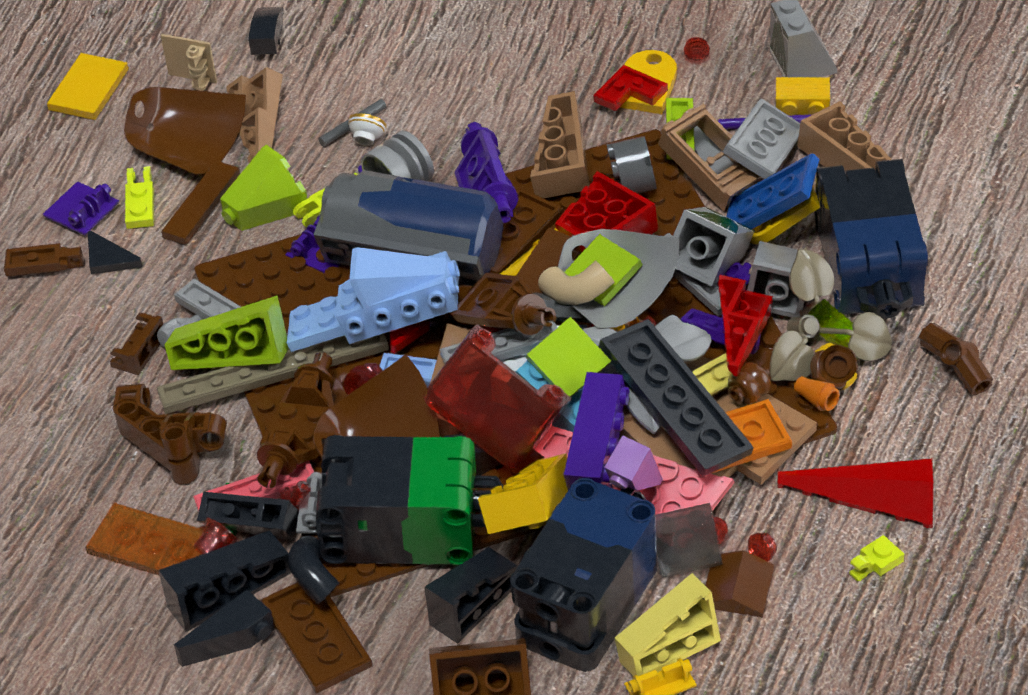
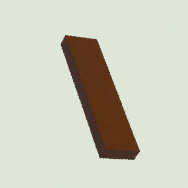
M215 161L162 229V238L187 245L220 202V198L240 175L239 167Z

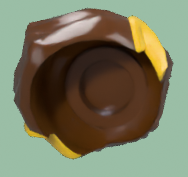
M831 342L822 345L815 350V354L810 362L812 379L832 383L838 390L847 389L858 377L859 370L855 353L852 349Z

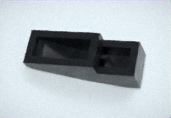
M262 7L255 10L248 37L251 55L277 54V47L280 45L283 7Z

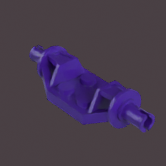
M472 122L467 125L466 133L460 142L464 157L454 172L458 185L463 188L485 191L491 195L498 204L503 223L511 220L510 216L513 217L512 210L518 202V194L503 171L499 159L501 153L498 149L496 135L490 129L482 127L481 124Z

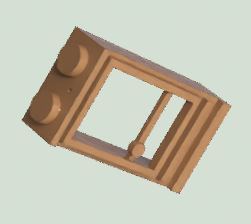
M703 103L695 109H688L678 120L667 122L661 129L662 134L658 145L724 212L728 210L733 196L748 189L753 183L757 184L764 179L729 156L727 157L734 165L717 175L709 167L716 160L726 155L722 151L733 136L705 109L706 106ZM696 126L721 149V152L714 157H708L706 162L680 137Z

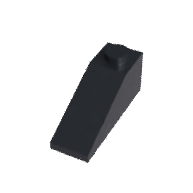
M203 492L197 521L251 535H258L270 530L277 539L294 541L299 510L289 500Z
M248 590L244 591L174 644L178 663L184 667L253 647L260 640L266 639L275 630L271 610Z

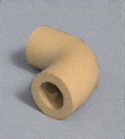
M594 261L584 271L575 276H568L559 267H550L540 275L538 280L540 290L546 296L563 305H579L589 302L615 283L597 261Z

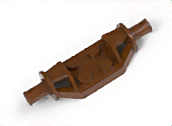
M485 273L473 286H459L458 310L448 313L450 319L459 325L475 324L478 326L508 328L525 335L537 334L544 326L550 327L552 326L551 322L555 323L556 321L555 310L547 307L540 296L533 294L521 277L495 273Z
M318 352L314 356L312 363L298 366L294 373L293 383L278 403L260 441L257 459L263 468L257 480L266 488L270 479L269 487L273 488L280 474L288 475L294 472L298 464L319 456L313 442L314 430L319 418L334 406L331 391L334 387V380L328 372L333 360L325 352H323L320 361L321 352ZM323 438L321 441L322 446L324 445L325 438Z

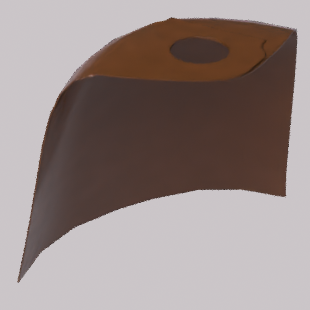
M166 87L145 88L134 93L129 101L124 127L126 140L130 145L148 155L194 174H206L215 161L221 162L233 146L242 126L246 94ZM138 101L144 104V113L140 118L135 115V105ZM150 123L154 126L152 131L147 130Z
M406 354L336 403L319 418L314 430L313 442L321 458L323 454L321 441L323 438L326 439L332 435L440 437L435 407L428 387L419 370Z

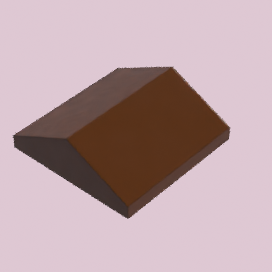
M745 550L713 555L705 586L712 592L715 610L763 618L775 565Z

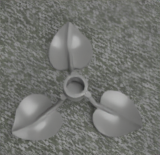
M685 322L671 323L662 332V336L684 362L699 359L707 352L711 344L710 334L695 325ZM589 327L583 329L597 346L600 339L617 332L610 328ZM624 379V384L630 390L629 403L626 406L647 430L655 434L661 427V424Z

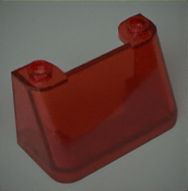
M476 324L432 380L423 394V399L431 409L498 462L509 468H518L535 451L536 446L551 427L554 426L572 398L557 385L545 384L537 390L492 354L496 346L492 334Z

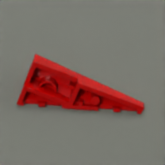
M719 275L718 286L727 365L732 375L737 377L771 316L773 296L745 290L746 280Z
M932 458L778 472L777 488L782 489L783 486L802 490L803 495L811 496L812 493L829 497V501L873 514L877 510L895 515L896 520L904 522L905 519H910L923 523L925 528H933L934 482Z

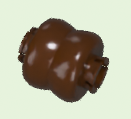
M754 362L745 363L737 377L731 375L728 378L729 396L734 402L737 401L738 404L747 406L756 403L761 396L766 395L771 389L770 372L762 364Z

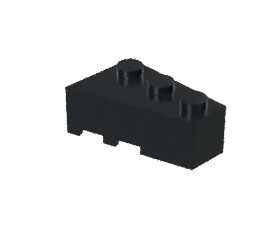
M488 547L424 586L429 625L458 644L511 592L510 578L517 565Z

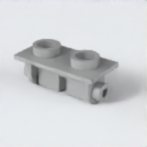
M314 472L307 478V484L302 485L296 533H317L316 507L318 491L322 488V474Z

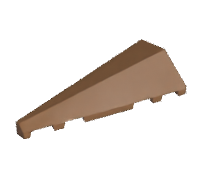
M265 67L250 79L241 75L226 86L228 93L246 94L245 114L239 133L243 146L249 150L250 155L247 157L249 163L263 146L268 145L272 148L283 74L268 67Z

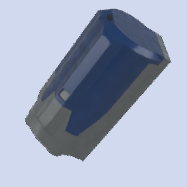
M363 170L358 175L341 173L331 181L329 186H326L322 196L320 218L314 232V237L325 262L351 266L352 249L357 247L422 256H431L446 251L450 260H455L460 273L458 286H473L485 273H490L491 267L495 265L501 245L503 221L498 204L485 191Z

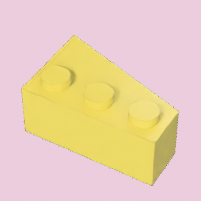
M691 573L615 637L620 663L632 676H640L653 670L659 672L662 670V667L677 662L679 658L683 660L720 642L712 592Z

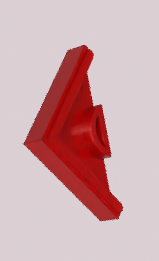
M424 320L389 331L391 352L397 353L428 332L430 322Z

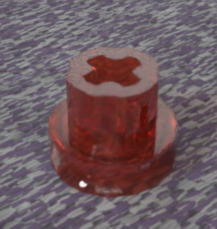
M365 363L364 365L352 368L344 378L343 387L346 394L349 395L383 371L382 368L376 363Z
M207 517L205 519L206 524L199 526L202 535L195 542L193 548L202 555L236 543L238 539L223 525Z

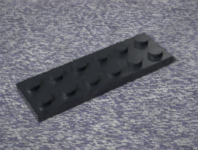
M649 319L600 339L598 347L611 360L612 365L623 375L625 381L702 477L752 454L754 449L752 444Z

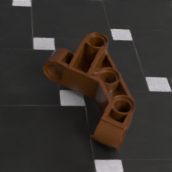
M145 384L118 385L115 392L113 412L120 434L169 469L172 480L175 483L188 484L193 482L199 473L200 452L216 451L222 448L227 420L221 415L211 412L158 415L149 409L151 402L150 390L146 388Z

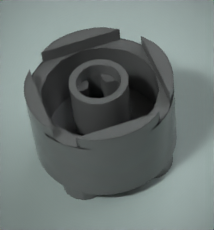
M645 136L607 144L610 160H616L611 162L615 181L620 180L618 183L637 194L657 189Z

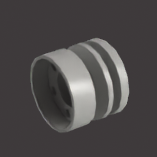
M403 130L384 141L383 145H379L363 155L361 160L362 170L422 181H428L434 175L433 162L424 145L417 137Z

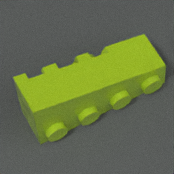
M278 295L175 328L164 344L171 370L281 363L289 349Z

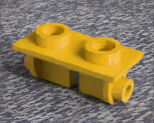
M681 658L677 659V662L662 667V670L659 672L653 670L640 676L634 675L633 680L624 683L630 695H675L697 686L690 674V671H692L690 661L688 659L682 660Z

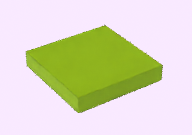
M599 234L565 270V273L568 276L578 275L594 261H597L615 282L605 292L594 298L595 301L605 307L643 264L639 258Z
M571 317L533 348L525 357L565 401L570 399L584 386L587 372L599 373L611 362Z

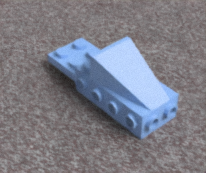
M359 247L352 249L350 279L339 285L338 296L326 297L320 302L308 306L301 305L290 311L287 345L290 351L300 350L344 335L348 343L351 344L458 310V277L460 273L455 260H450L446 251L431 256H422Z

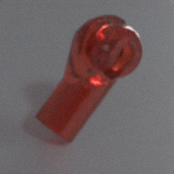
M299 481L296 486L282 489L280 499L289 500L298 508L311 491V487L307 482Z

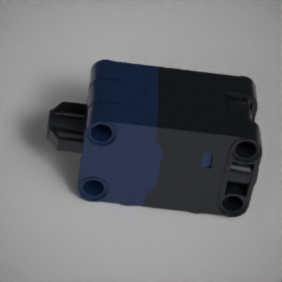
M903 159L876 161L875 168L846 171L843 165L817 168L815 191L820 208L814 211L817 232H819L825 260L830 265L834 274V287L832 291L837 315L864 313L865 311L875 313L882 319H889L897 316L906 308L924 306L926 267L928 266V253L906 179Z
M581 478L571 485L562 501L555 507L552 516L532 546L525 552L522 561L510 578L512 601L519 607V611L514 618L516 639L525 638L527 650L583 672L592 671L599 665L657 571L655 507L646 500V497L640 491L629 487L619 491L597 483L592 479Z

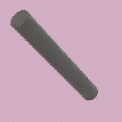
M379 99L359 113L374 116L387 106L383 99ZM348 120L319 137L318 140L321 146L325 147L349 132Z

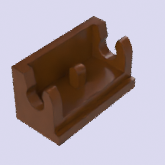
M138 313L136 319L147 324L137 323L134 332L121 349L114 348L110 352L111 355L116 356L110 361L112 368L135 375L141 373L160 345L157 332L163 325L162 316Z

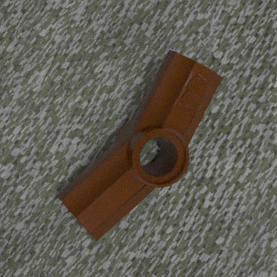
M929 323L928 326L922 329L918 337L920 345L941 357L945 364L951 365L971 395H978L987 391L993 385V377L980 360L979 350L974 343L962 340L936 323Z

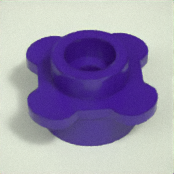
M736 262L728 268L725 276L746 280L747 285L751 276L749 274L751 264L746 262L744 265H741L739 262Z

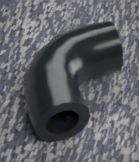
M308 535L301 537L293 543L287 560L291 574L297 584L319 605L340 582L321 563L322 557L319 540Z

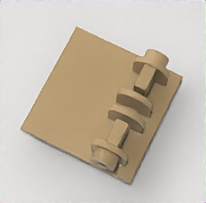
M161 34L168 75L193 79L192 87L199 91H204L209 82L217 83L210 42Z

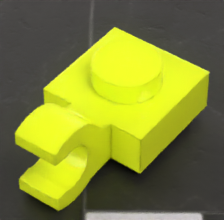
M882 535L860 549V555L853 558L850 562L855 568L849 571V574L856 581H861L873 571L882 576L904 562L905 554L887 537Z

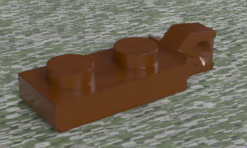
M60 243L10 248L5 253L4 272L6 276L61 271L68 268L74 269L83 267L84 257L81 247H61Z

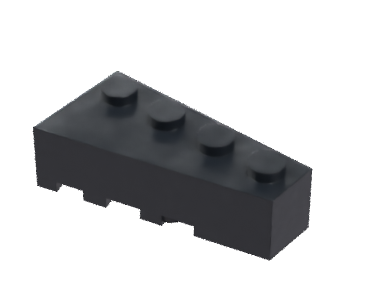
M269 530L160 569L158 571L167 608L185 632H188L202 624L244 591L248 590L254 595L291 574L287 560L288 552Z

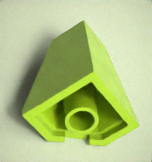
M265 145L220 198L222 205L221 214L228 224H233L241 231L294 216V207L307 199L306 189L301 181L295 183L292 174L287 170L291 166L285 157L268 145Z

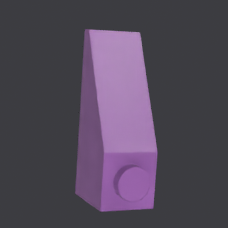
M622 435L604 467L610 478L609 481L618 488L625 490L629 487L636 491L660 485L663 478L651 449Z

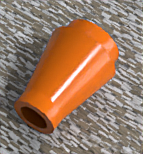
M801 376L794 385V391L820 411H830L838 403L840 393L832 383Z

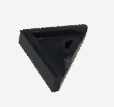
M88 231L89 268L91 274L142 267L141 257L93 231Z

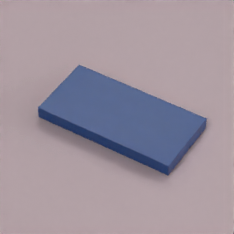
M813 153L733 196L726 217L753 229L809 199L819 158Z

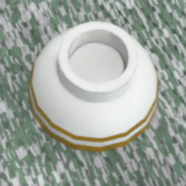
M355 113L350 115L348 120L350 131L354 134L353 141L365 146L373 145L374 140L380 138L387 127L382 119L369 114Z

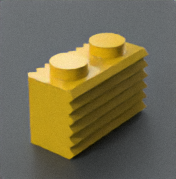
M776 77V108L785 114H815L830 106V77Z

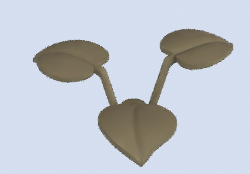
M798 249L789 275L790 288L798 299L802 301L813 299V301L804 310L799 311L800 316H794L788 321L787 332L781 334L777 339L770 359V380L796 381L801 376L807 377L811 373L810 362L814 351L806 343L808 338H812L819 333L851 335L848 348L852 349L856 358L860 360L872 361L884 357L892 347V339L885 321L877 314L872 312L859 314L853 321V330L819 327L818 320L814 316L808 315L819 303V296L831 294L834 287V274L830 265L820 255L807 249Z

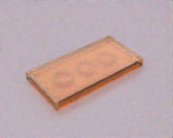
M113 503L85 548L89 555L160 576L158 571L160 569L219 549L223 539L222 535Z

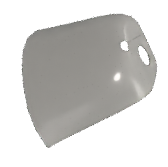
M611 229L589 231L569 238L563 246L558 267L564 272L574 262L572 259L573 249L579 245L587 248L599 234L639 258L643 264L605 307L594 299L571 306L597 328H614L633 321L658 298L672 278L679 259V238Z

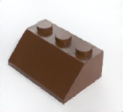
M525 638L429 648L433 695H531Z

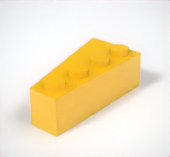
M566 453L535 461L521 470L520 474L507 479V484L503 486V489L502 486H496L491 489V494H485L477 498L488 534L528 525L529 529L546 525L555 507L568 492L564 478L568 458Z

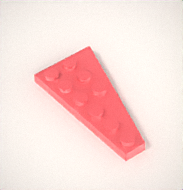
M552 426L534 449L536 454L543 459L565 453L568 457L573 432ZM653 455L663 480L660 485L638 491L655 507L656 539L679 555L735 482L732 478L713 474L702 477L697 469L677 464V462ZM612 484L613 489L621 490V488Z

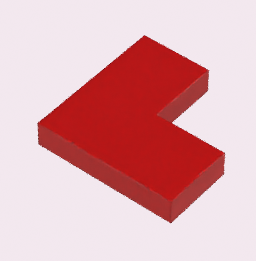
M623 65L593 95L595 103L613 111H617L630 96L653 106L668 91V84Z

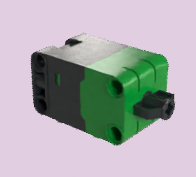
M329 436L324 440L321 463L322 488L318 491L316 507V532L319 539L321 557L324 561L332 564L460 565L473 557L474 528L486 527L483 515L475 514V512H481L477 498L485 494H491V490H477V488L502 486L503 489V484L497 476H476L475 445L467 437Z

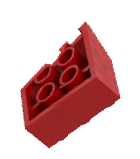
M599 171L594 174L593 182L590 186H585L581 190V197L578 201L571 203L555 223L556 229L559 232L570 237L600 229L622 230L650 235L658 230L655 203ZM580 245L581 252H583L586 248Z

